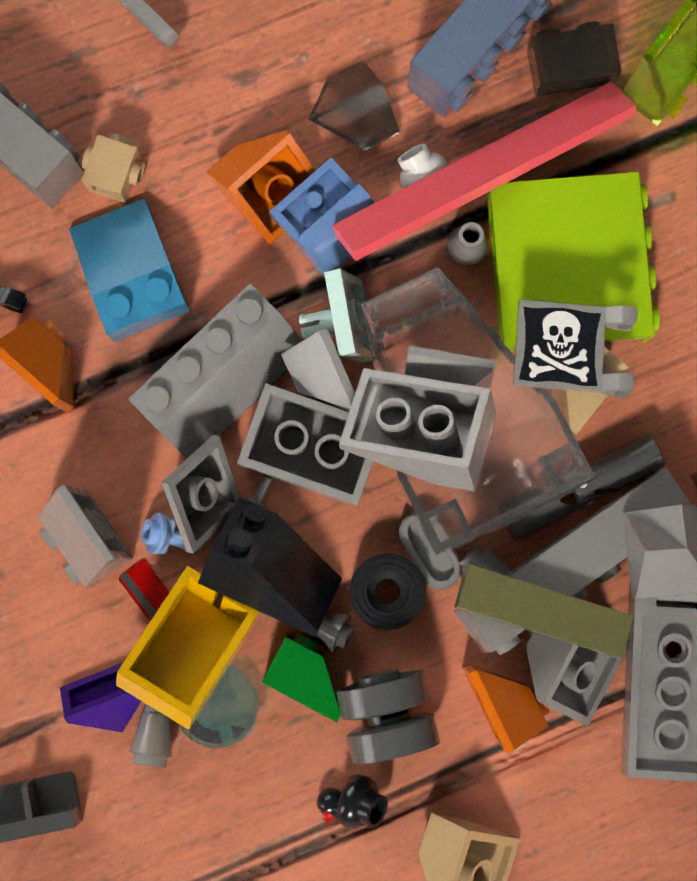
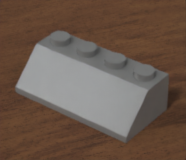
M250 283L128 400L187 459L212 435L220 436L261 397L265 383L273 386L288 371L281 354L303 340L282 315Z

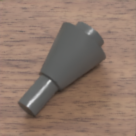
M327 611L316 637H312L333 654L339 647L345 649L354 631V626L349 624L350 615Z

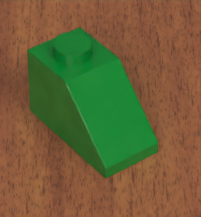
M299 632L295 638L287 635L262 683L337 723L341 716V711L325 656L317 651L320 643Z

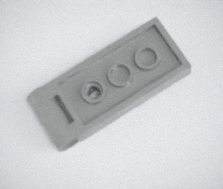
M631 592L628 614L633 615V620L627 640L621 773L627 778L697 782V594L632 599ZM673 641L677 646V651L675 655L669 657L665 649L667 644Z

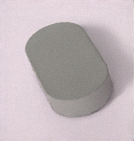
M118 0L165 47L172 48L181 39L144 0Z
M414 512L408 515L399 527V538L412 562L421 572L424 582L430 587L440 590L454 586L459 581V574L462 572V566L459 564L461 560L438 521L426 512Z

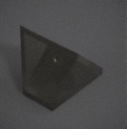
M364 60L327 78L308 120L361 147L363 151L400 133L383 83Z

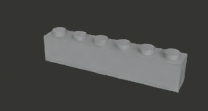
M667 467L645 477L507 573L506 576L582 599L588 594L585 589L587 585L596 579L601 584L622 570L618 563L627 558L623 513L680 504H692ZM458 608L454 610L482 654L497 651L499 655H502L520 643L517 635L525 629Z

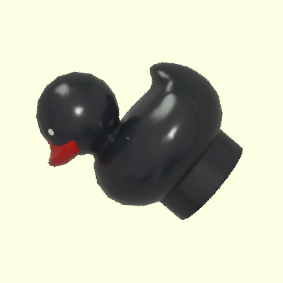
M356 774L349 777V782L345 785L342 792L336 788L324 789L317 798V807L319 812L323 814L325 823H331L337 817L339 823L348 829H357L363 826L375 828L385 817L388 800L384 795L379 794L376 782L369 776Z

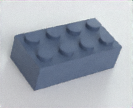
M464 0L410 61L407 88L443 118L452 109L459 112L471 98L473 93L470 90L479 79L485 82L490 78L499 66V62L496 60L506 49L511 53L525 37L526 33L523 30L532 19L536 23L539 22L552 6V2L550 0Z

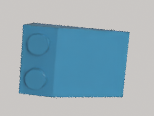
M145 198L69 228L94 304L106 334L114 342L190 312Z

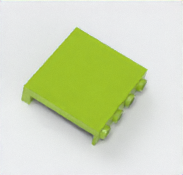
M639 172L507 182L486 193L500 354L515 353L519 300L600 307L634 306L637 309V321L633 328L629 331H620L605 327L604 342L640 339L641 343H644L655 337V331H658L660 328V315L658 307L652 306L651 290H655L656 274L654 266L648 265L647 250L651 249L652 233L650 225H644L643 209H647L648 192L646 185L640 184Z

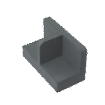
M72 771L0 785V843L74 828L83 820L75 776Z

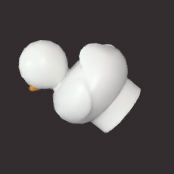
M420 144L409 149L397 160L402 168L399 181L400 186L403 189L448 166L447 160L438 153L430 152L426 144Z

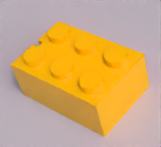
M189 566L185 568L117 671L116 686L188 730L255 626L260 613L227 596H223L220 609L213 606L217 600L218 592L198 584L201 573Z

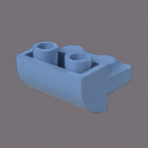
M331 157L272 208L269 214L294 241L298 250L325 279L324 272L336 270L351 257L334 235L333 224L375 202L359 183L356 185Z

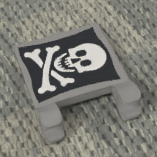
M519 300L513 386L594 392L624 398L629 396L630 392L634 389V376L632 374H603L605 327L620 331L631 330L637 321V309L634 306L600 307Z

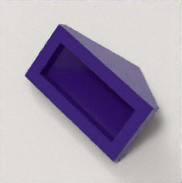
M123 663L59 687L64 719L67 723L116 732L124 731L141 700L116 686L117 671Z

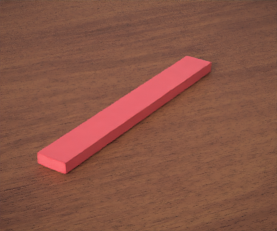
M611 81L333 224L334 235L353 259L357 261L635 116L636 104Z

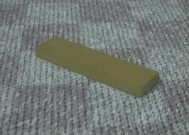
M471 564L465 566L454 606L467 612L618 659L624 656L633 620V615Z

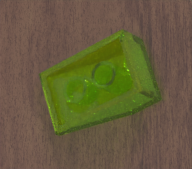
M685 0L643 55L622 91L636 104V110L657 126L666 115L672 119L675 118L688 100L683 93L690 83L697 87V0Z

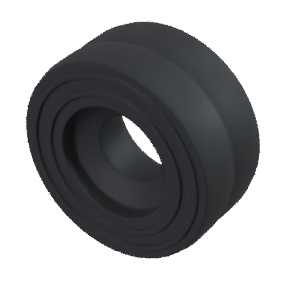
M379 554L367 559L355 571L350 585L351 602L358 616L367 624L384 630L401 628L413 621L420 613L426 596L425 582L419 569L410 560L397 554ZM383 579H392L399 585L400 594L393 603H382L376 597L375 588Z

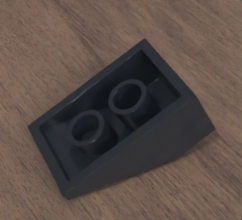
M239 498L209 551L198 584L316 637L342 578L278 514L258 504Z

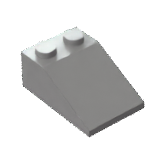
M363 368L339 447L344 451L432 484L475 491L497 415L491 389Z
M63 484L56 489L38 516V519L44 526L39 530L42 538L53 551L59 548L67 560L63 564V568L76 585L82 582L85 588L93 587L133 559L86 490Z

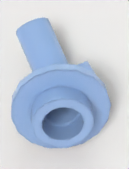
M157 512L144 522L141 540L146 545L149 553L166 554L169 544L186 551L179 530L174 528L176 521L172 517Z

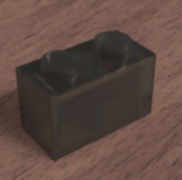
M591 21L577 26L575 30L560 32L559 28L544 29L539 31L536 36L531 37L527 49L535 97L600 87L611 81L615 84L622 72L613 23L600 25V22Z

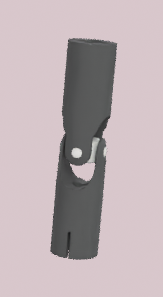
M646 434L598 458L589 470L584 472L582 469L568 473L500 507L499 512L505 526H509L507 529L514 541H518L591 504L598 497L597 494L615 492L665 466L664 459L653 438ZM568 482L571 496L578 503H562L556 497L555 491L559 486Z

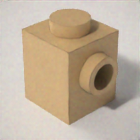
M111 134L110 138L97 135L94 146L88 145L82 160V168L85 171L81 181L88 191L127 204L133 185L139 186L145 170V163L141 162L142 156L138 148L134 146V141L118 134Z

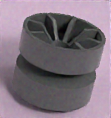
M399 669L383 671L358 679V683L336 690L342 719H367L368 724L358 727L346 735L353 764H370L415 754L440 744L434 714L426 712L409 714L408 711L409 708L418 706L430 698L423 670L400 673Z

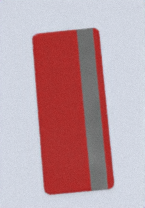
M141 560L119 577L120 583L147 619L151 621L170 593L146 560Z

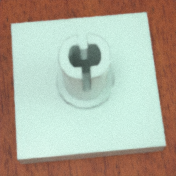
M342 269L324 272L331 309L301 314L299 316L300 325L305 324L306 326L300 328L303 338L306 339L316 332L327 328L329 334L335 333L340 357L359 363L377 360L362 280Z

